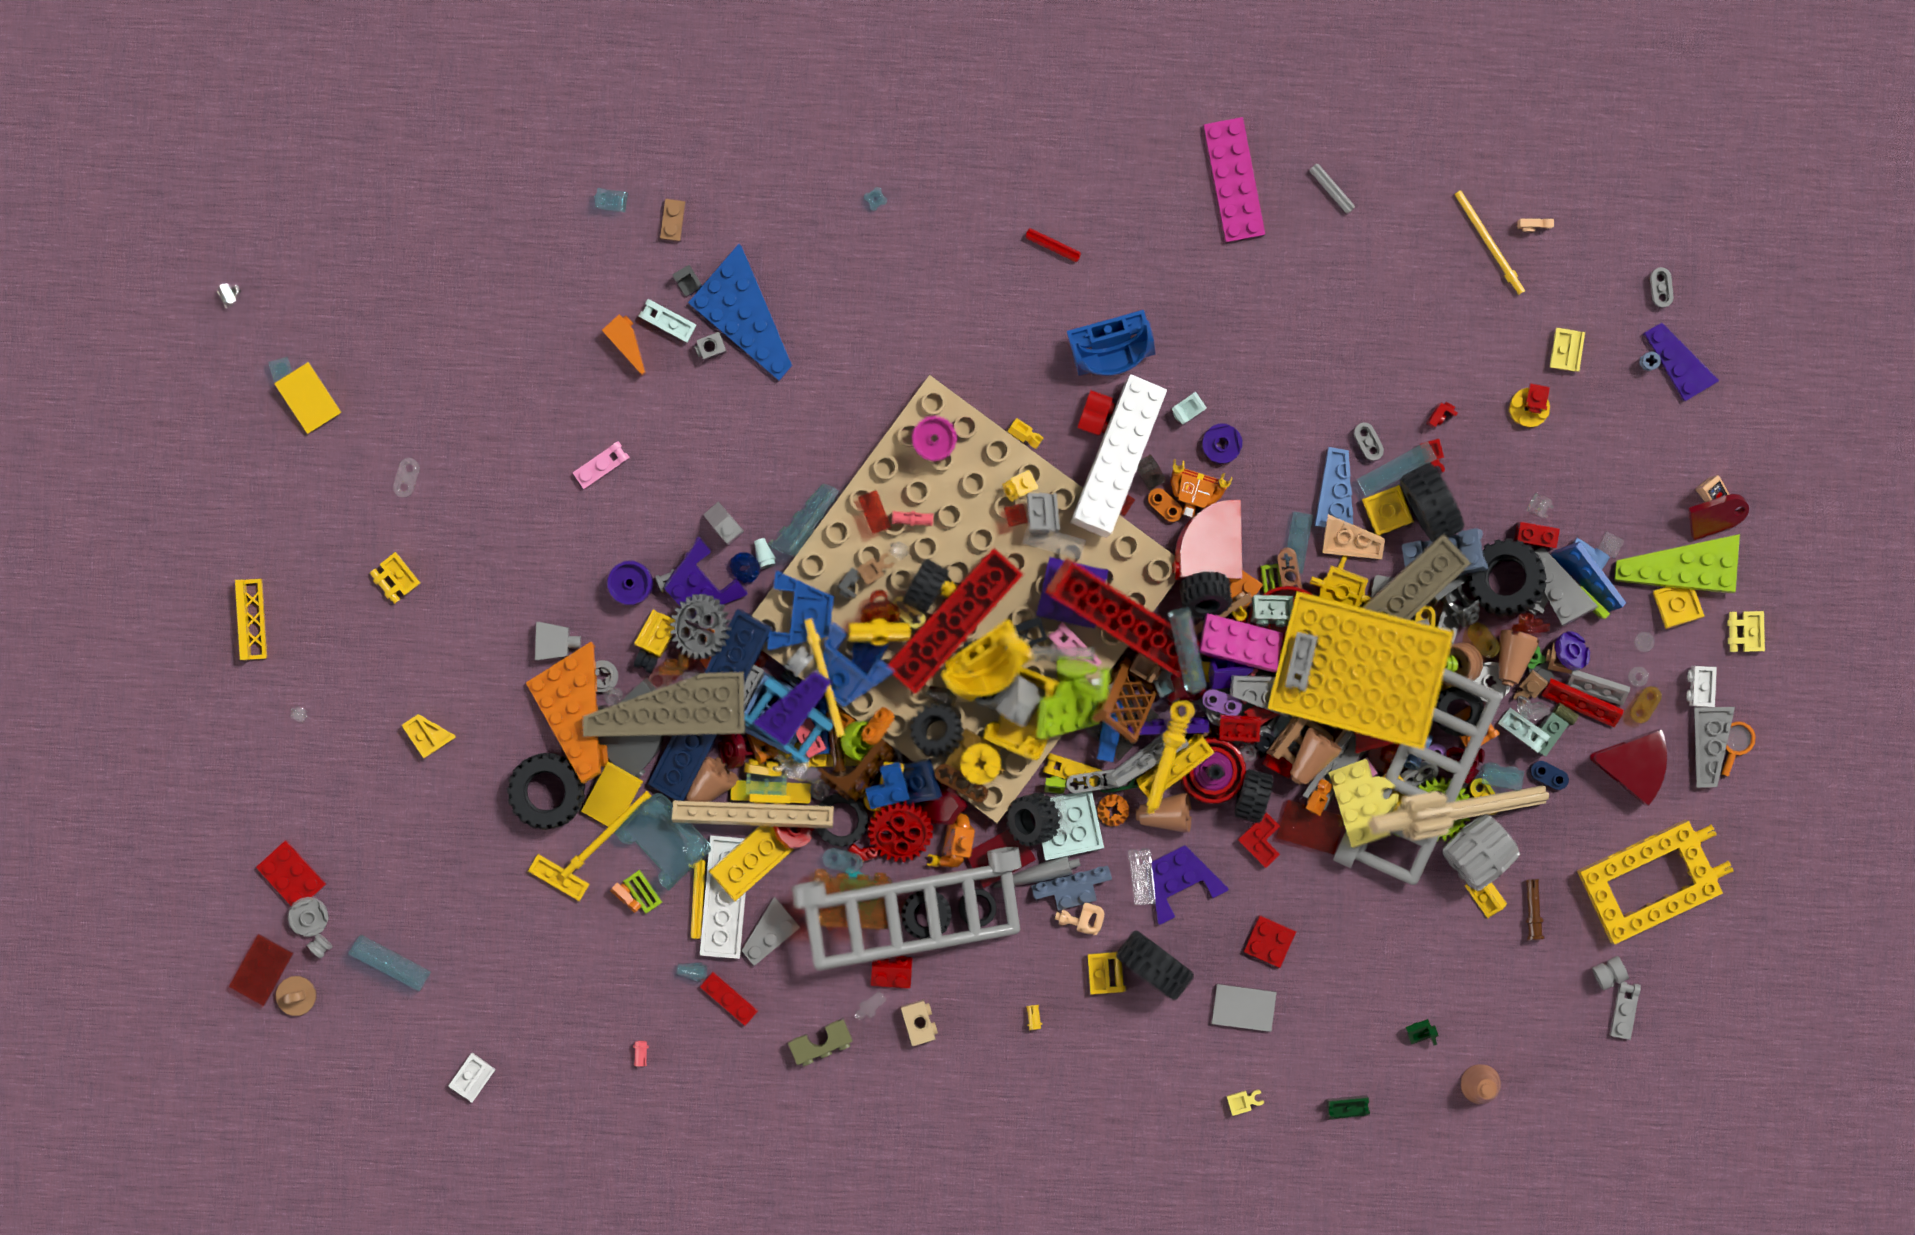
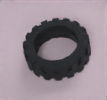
M839 793L832 794L826 797L819 806L831 807L836 803L849 804L857 813V827L846 836L834 835L827 828H816L817 832L824 841L831 845H851L863 836L867 828L868 815L866 808L859 799L855 802L851 798L846 800Z

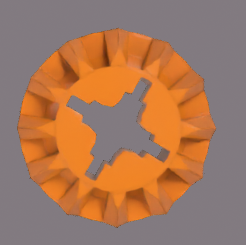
M1111 794L1101 799L1098 804L1097 813L1104 824L1118 826L1123 824L1128 818L1129 806L1123 797ZM1118 802L1117 810L1121 815L1114 814L1109 818L1110 811L1105 807H1113Z

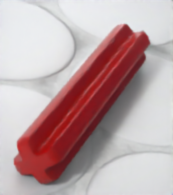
M1031 228L1028 229L1025 235L1026 239L1074 262H1078L1081 256V252Z

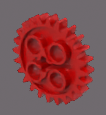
M906 800L902 805L897 802L894 806L889 804L888 808L881 806V812L875 811V817L870 819L872 824L868 825V830H870L868 837L871 838L870 844L874 845V851L880 850V856L886 853L887 860L894 857L895 862L898 861V858H902V861L905 862L906 857H909L912 861L914 854L920 857V850L926 852V845L930 846L931 844L930 839L933 838V833L931 832L933 831V825H930L931 818H926V811L921 813V806L915 809L914 802L907 806ZM896 817H902L903 819H902V820H896V819H894V818H896ZM912 828H917V829H919V830L916 831V832H913V831H911L910 829H912ZM883 831H890L891 833L886 835V834H883L882 832H883ZM905 842L906 845L900 846L898 843Z

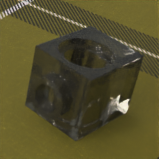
M1151 454L1139 461L1136 470L1149 491L1166 481L1159 465Z

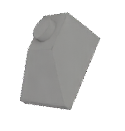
M1017 675L1013 687L1005 694L996 710L1019 725L1027 726L1040 705V699L1045 697L1046 691Z

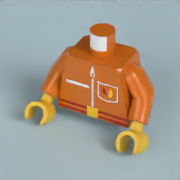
M1174 459L1170 483L1173 494L1178 497L1177 501L1185 503L1182 515L1193 517L1196 507L1205 509L1220 500L1227 487L1231 485L1233 478L1231 477L1230 481H1225L1223 479L1225 473L1221 475L1220 479L1194 472L1185 469L1184 460L1182 465L1177 466L1176 459Z

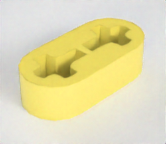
M902 596L897 597L893 601V610L906 623H909L913 628L923 626L925 623L923 613L906 604L905 606L909 609L907 613L903 609L898 611L896 609L898 607L896 602L898 600L902 602ZM910 612L914 615L920 614L922 622L920 624H912L911 621L913 619L908 614Z

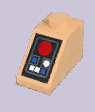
M1718 475L1710 476L1695 489L1705 502L1729 495Z

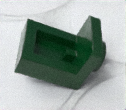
M1428 1019L1406 1027L1411 1045L1428 1038L1431 1039L1433 1046L1437 1045L1436 1037L1439 1036L1435 1025H1430Z

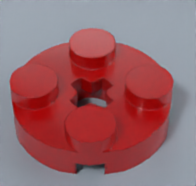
M773 826L776 838L786 849H797L808 844L814 830L811 827H798L795 834L790 830L791 827Z

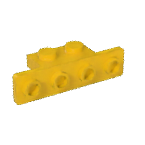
M737 780L736 785L731 788V800L754 802V804H809L811 802V784Z

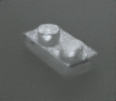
M1063 793L1049 796L1050 801L1056 803L1055 807L1059 809L1058 816L1061 817V821H1058L1060 829H1057L1058 833L1056 836L1073 832Z

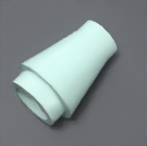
M765 538L754 541L756 561L760 569L774 566L776 558Z

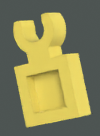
M1246 1090L1227 1095L1232 1116L1251 1111V1104L1257 1106L1264 1104L1263 1100H1255V1095L1260 1094L1261 1091L1254 1090L1248 1096Z

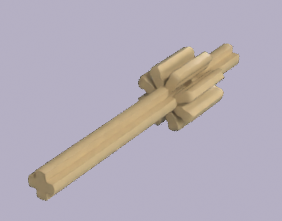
M1537 786L1446 803L1447 797L1444 794H1439L1437 791L1402 798V804L1398 805L1397 812L1371 816V820H1368V827L1371 828L1372 834L1404 829L1403 835L1413 841L1448 834V828L1452 827L1453 820L1544 804L1549 799V793L1546 792L1545 786Z

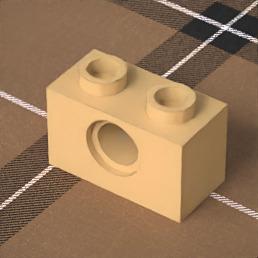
M923 999L901 1006L912 1046L935 1040V1034H938L935 1022L931 1023L929 1015H932L930 1004H925ZM923 1017L926 1020V1024L923 1027H917L914 1024L916 1018Z

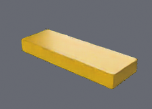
M537 854L528 872L580 901L590 884L572 873L565 879L560 874L564 868Z

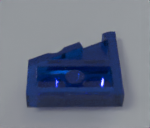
M854 641L852 649L853 659L851 662L868 675L877 661L883 658L890 645H874L871 641Z

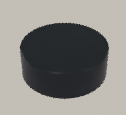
M1260 732V741L1254 742V747L1261 752H1267L1274 743V737L1267 732Z

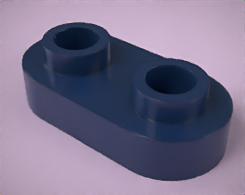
M1536 761L1530 768L1531 776L1553 789L1562 790L1569 783V777L1566 772L1545 761ZM1540 767H1543L1545 770L1542 775L1538 773ZM1558 776L1562 777V782L1560 784L1556 782V778Z

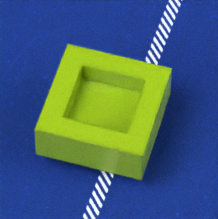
M1057 776L1046 778L1044 792L1064 794L1066 780H1062V778Z

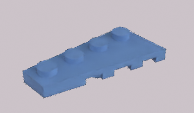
M1328 447L1314 526L1326 528L1328 514L1353 525L1349 450Z

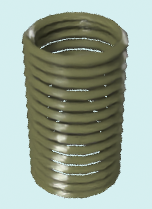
M1558 703L1553 710L1554 714L1570 725H1574L1579 717L1578 714L1561 703Z

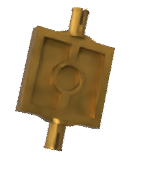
M965 728L964 733H962L963 741H959L960 747L953 749L954 753L950 754L946 764L962 773L961 759L969 746L976 743H985L997 752H999L1000 747ZM978 758V762L975 763V766L980 767V769H983L984 765L987 763L986 761H982L981 758ZM1000 767L998 775L1001 776L1005 768Z

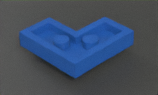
M900 762L881 766L884 784L865 788L871 809L910 799Z

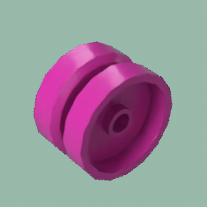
M930 416L921 420L914 428L912 436L916 452L924 459L930 461H940L948 457L955 449L957 441L956 430L953 425L945 418L939 416ZM934 434L939 438L937 442L931 441V437Z

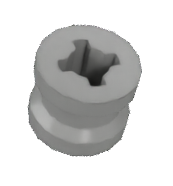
M319 933L315 936V940L307 945L321 959L325 951L333 947Z

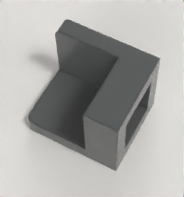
M690 265L672 274L685 296L692 294L702 287Z

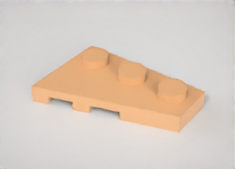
M1328 514L1322 553L1382 559L1385 538Z

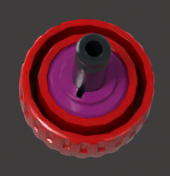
M1208 737L1204 739L1213 749L1214 753L1180 780L1186 792L1194 799L1207 804H1218L1230 800L1240 791L1244 783L1246 765L1242 754L1232 743L1226 742V740H1219L1217 737Z

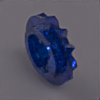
M740 552L731 559L729 566L732 570L731 575H734L738 581L747 583L753 582L758 578L760 565L752 554ZM742 565H743V566H750V567H748V569H747L746 571H745V570H743V571L741 570V571H740V568L742 567Z

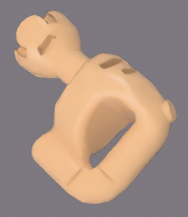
M1084 903L1080 918L1073 917L1067 911L1062 910V913H1056L1055 920L1059 921L1058 925L1072 924L1077 926L1078 932L1097 935L1101 930L1105 913L1099 906ZM1096 913V919L1092 927L1089 924V919Z

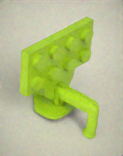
M1058 659L1057 675L1061 681L1056 688L1054 696L1040 699L1037 737L1045 739L1100 724V722L1094 721L1092 716L1099 701H1105L1107 698L1110 668L1098 670L1100 672L1099 685L1089 683L1083 675L1097 672L1098 667L1096 665L1081 660Z

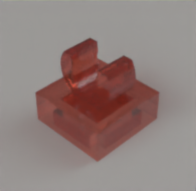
M1024 503L1004 507L1008 527L1028 523Z

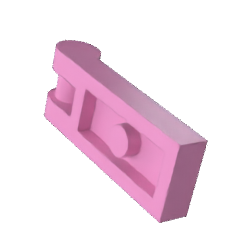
M619 441L573 472L583 489H586L630 458L621 449L622 445ZM612 453H615L618 457L615 461L609 456Z
M1063 622L1054 633L1051 632L1048 635L1071 660L1087 661L1097 667L1102 663ZM1066 634L1069 638L1063 643L1060 638Z

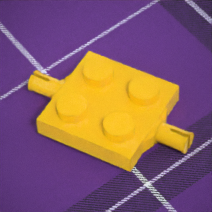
M1330 565L1329 571L1323 580L1311 576L1309 584L1320 587L1319 597L1356 607H1359L1362 602L1366 604L1372 599V597L1365 595L1368 578Z

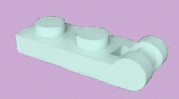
M647 299L646 307L643 312H640L638 317L688 343L697 325ZM653 309L658 311L655 318L650 316Z
M1509 708L1498 722L1499 725L1536 752H1539L1541 750L1540 746L1550 738L1548 734L1512 708ZM1537 734V739L1535 741H1532L1534 736Z

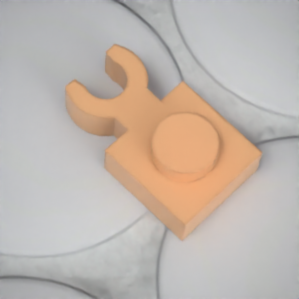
M1519 219L1517 221L1518 229H1523V232H1535V229L1554 227V219Z

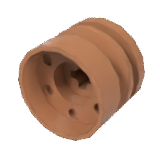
M1469 643L1451 644L1449 655H1453L1458 661V668L1454 673L1475 681L1483 669L1481 653L1475 646ZM1444 681L1441 682L1442 684H1444V685H1446V686L1456 687V686H1453V685H1451V684H1449V683H1447V682H1444Z

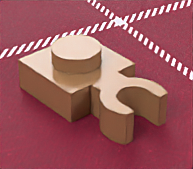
M888 553L883 554L879 562L872 558L857 568L867 585L884 575L882 569H889L894 566V562L889 565L884 563V558L889 556Z
M1532 670L1519 685L1523 690L1516 691L1513 699L1523 696L1525 700H1523L1521 705L1525 706L1529 701V696L1531 695L1535 699L1547 686L1548 681Z

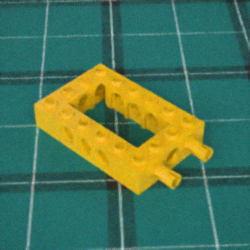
M1683 820L1577 870L1610 943L1617 944L1723 894L1718 878L1732 873L1734 870L1733 867H1729L1732 865L1728 860L1714 868L1710 866L1701 847V842L1717 836L1716 831H1712L1714 827L1711 824L1695 832L1690 822ZM1678 849L1680 852L1678 854L1683 858L1689 870L1687 873L1692 877L1694 885H1685L1681 887V890L1671 895L1666 894L1664 898L1652 904L1647 903L1645 907L1635 912L1630 911L1623 916L1608 881Z

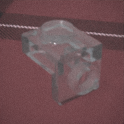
M1518 696L1517 710L1526 719L1539 720L1543 716L1550 714V707L1544 703L1536 702L1531 704V701L1526 697Z

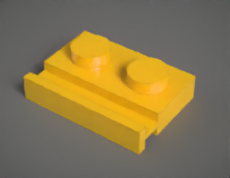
M653 609L634 643L635 646L643 648V650L661 658L673 636L671 631L675 630V627L671 626L670 623L676 620Z

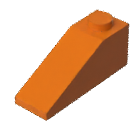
M619 314L602 331L644 376L646 371L635 331L631 327L633 322L626 315L622 317Z

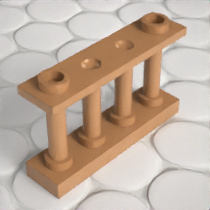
M1293 716L1266 753L1276 759L1284 757L1293 765L1296 757L1288 751V747L1292 741H1296L1299 745L1302 744L1304 738L1300 735V731L1304 726L1308 725L1324 734V737L1328 740L1330 738L1336 744L1340 742L1347 729L1337 727L1331 735L1317 722Z

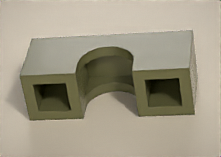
M844 1018L825 1025L828 1039L821 1045L813 1044L807 1033L788 1041L797 1065L802 1063L803 1066L813 1063V1058L820 1056L822 1059L831 1055V1051L839 1048L841 1051L850 1047L853 1038Z

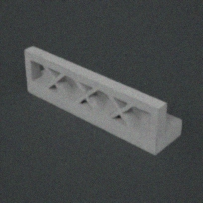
M1347 730L1338 743L1342 751L1316 775L1303 794L1304 797L1308 799L1314 790L1317 791L1321 778L1332 784L1329 772L1358 762L1365 751L1355 752L1356 736L1352 731ZM1333 787L1326 796L1328 801L1323 810L1328 807L1335 796Z

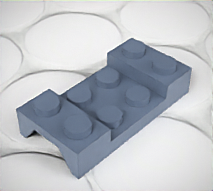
M1474 528L1458 532L1459 534L1448 538L1471 562L1458 576L1488 570V565L1482 552V530ZM1420 540L1402 544L1405 567L1433 542L1431 540L1424 542Z

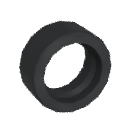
M975 889L976 896L985 898L989 903L987 916L979 919L980 927L993 920L997 906L989 892L983 889ZM963 895L959 902V913L964 922L968 924Z

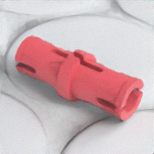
M893 511L892 524H909L912 527L914 525L933 526V513Z

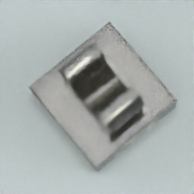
M225 283L219 286L217 292L224 306L228 308L234 305L235 297L240 295L241 290L238 285L229 288L228 284Z

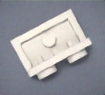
M1691 666V670H1688V682H1691L1690 690H1687L1689 706L1715 707L1717 667Z

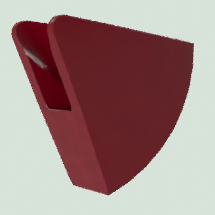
M1657 729L1590 754V760L1642 804L1649 806L1659 792L1666 773L1667 748L1663 731Z

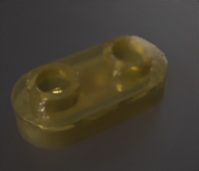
M1479 622L1469 627L1468 637L1480 654L1487 658L1496 656L1500 650V645L1488 627Z
M1648 686L1641 691L1630 709V717L1634 722L1645 723L1649 720L1661 701V692L1658 688ZM1649 692L1653 694V699L1651 700L1647 699ZM1639 709H1641L1643 712L1641 717H1638L1636 715V712Z

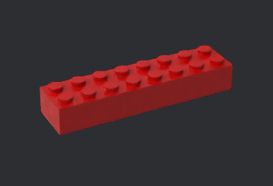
M993 548L887 665L894 671L893 675L916 695L1024 574L996 548Z
M1068 558L1064 560L1045 590L1047 594L1179 678L1200 646L1198 641Z

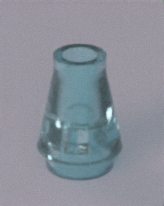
M702 962L679 963L677 975L697 982L705 981L707 965H703Z

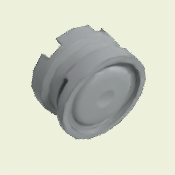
M801 646L784 667L787 670L794 671V676L797 677L814 658V655H808L806 648Z

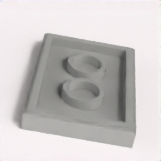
M1217 984L1212 1024L1271 1032L1277 992Z

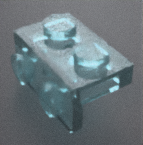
M1492 762L1485 763L1481 767L1480 775L1482 776L1483 784L1517 791L1522 789L1524 771L1519 770V768L1507 766V768L1501 767L1499 764Z

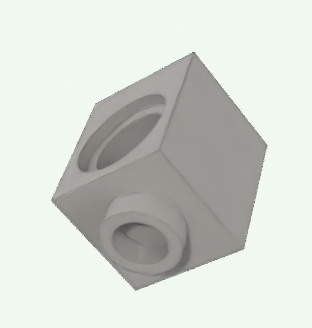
M719 332L696 340L698 343L695 346L698 357L702 356L704 360L727 352ZM707 342H714V351L706 352L704 349Z

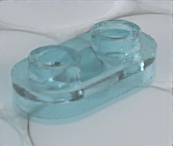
M831 848L823 854L824 864L831 869L856 873L863 866V860L857 853ZM833 854L837 856L836 862L832 860ZM852 859H854V860L856 861V865H855V866H852V865H851V860H852Z

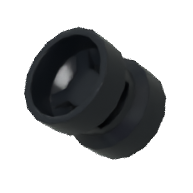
M640 649L633 667L637 669L643 667L647 673L652 674L659 657L653 654L647 655V651Z

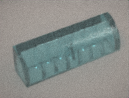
M1186 607L1169 612L1185 689L1191 693H1196L1206 687V681L1190 608Z
M363 935L357 938L348 953L418 991L423 989L431 974V971Z

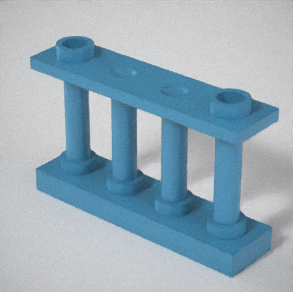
M770 676L764 683L767 686V691L750 715L745 712V725L750 728L754 726L792 753L791 757L800 764L802 762L806 764L810 758L805 754L822 730H831L834 726L833 721L816 708H813L806 719L810 717L816 721V726L800 749L797 750L789 742L784 746L753 723L773 695L776 696L778 694L784 697L791 691Z

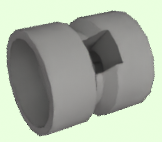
M1618 956L1607 960L1606 965L1601 963L1592 967L1594 976L1603 991L1613 987L1614 982L1620 984L1629 979L1628 973Z

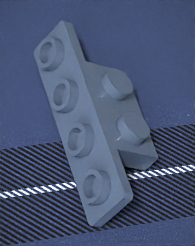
M1104 866L1046 882H1039L1031 887L1035 899L1054 895L1059 911L1097 901L1093 884L1112 880L1109 866Z

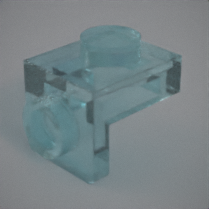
M597 188L595 208L605 211L625 212L628 193Z

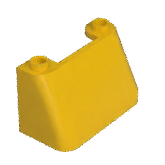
M1021 668L1022 672L1018 676L1045 690L1046 695L1044 698L1055 695L1059 682L1026 668ZM1039 707L1027 726H1021L1001 713L998 722L993 721L987 724L983 737L988 741L1033 760H1038L1041 757L1049 738L1040 739L1037 737Z

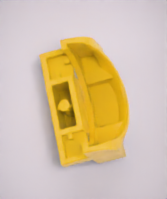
M1007 619L946 661L947 670L942 673V676L955 694L971 702L978 696L994 694L1007 687L1022 672V666L1031 661L1033 657L1027 642L1018 638L1012 622Z

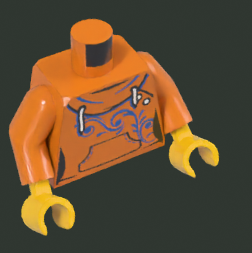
M960 813L954 825H947L942 857L929 854L928 857L933 858L930 864L926 863L928 866L936 868L940 865L942 867H959L964 859L970 858L975 829L970 825L968 816Z

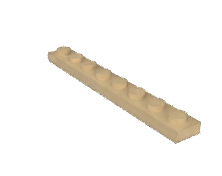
M673 801L672 822L833 828L834 807Z

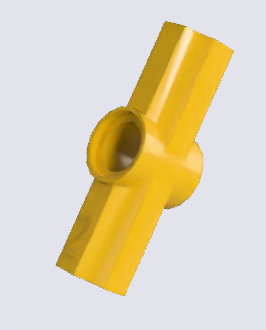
M874 619L870 623H849L848 640L871 641L874 645H884L888 641H910V624L887 623L884 619Z

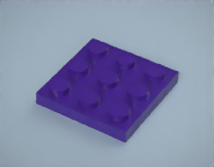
M1049 557L1036 616L1095 629L1096 624L1045 592L1064 560ZM1077 563L1106 582L1108 570Z

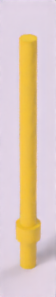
M1461 190L1454 195L1504 271V277L1508 283L1511 282L1518 295L1523 293L1525 289L1519 282L1517 273L1511 269Z
M812 618L804 620L808 632L807 640L812 646L818 671L829 679L819 645V634H816ZM830 684L824 693L836 735L840 737L845 734Z
M645 791L579 856L576 855L571 859V863L560 874L566 879L574 870L582 867L585 864L584 861L644 805L652 795Z

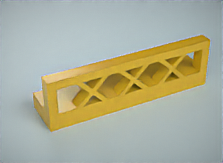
M262 579L235 580L240 660L266 659L267 646ZM258 583V592L252 597L247 593V584ZM252 602L259 606V612L255 617L248 612V607ZM254 621L260 626L261 630L256 637L249 631V627ZM255 641L262 646V655H251V646Z
M1196 733L1187 740L1189 745L1176 753L1165 790L1214 753L1201 733ZM1159 763L1136 779L1139 788L1148 798Z

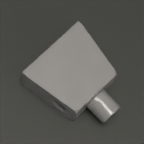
M536 622L535 660L569 656V648H581V636H570V628Z

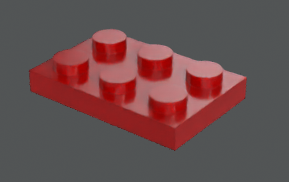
M287 840L256 866L260 873L291 906L300 898L313 897L326 885L325 881Z

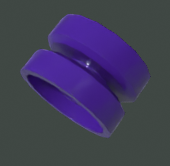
M624 561L617 564L608 576V589L611 596L616 601L626 605H636L643 602L650 595L653 588V578L650 571L643 564L635 561ZM632 579L634 582L633 586L629 587L626 584L627 580Z

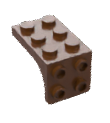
M881 738L852 773L836 777L819 767L818 772L821 774L819 777L829 787L838 791L846 800L851 798L856 802L860 796L866 794L865 788H869L870 783L880 776V767L883 766V762L892 761L895 751Z

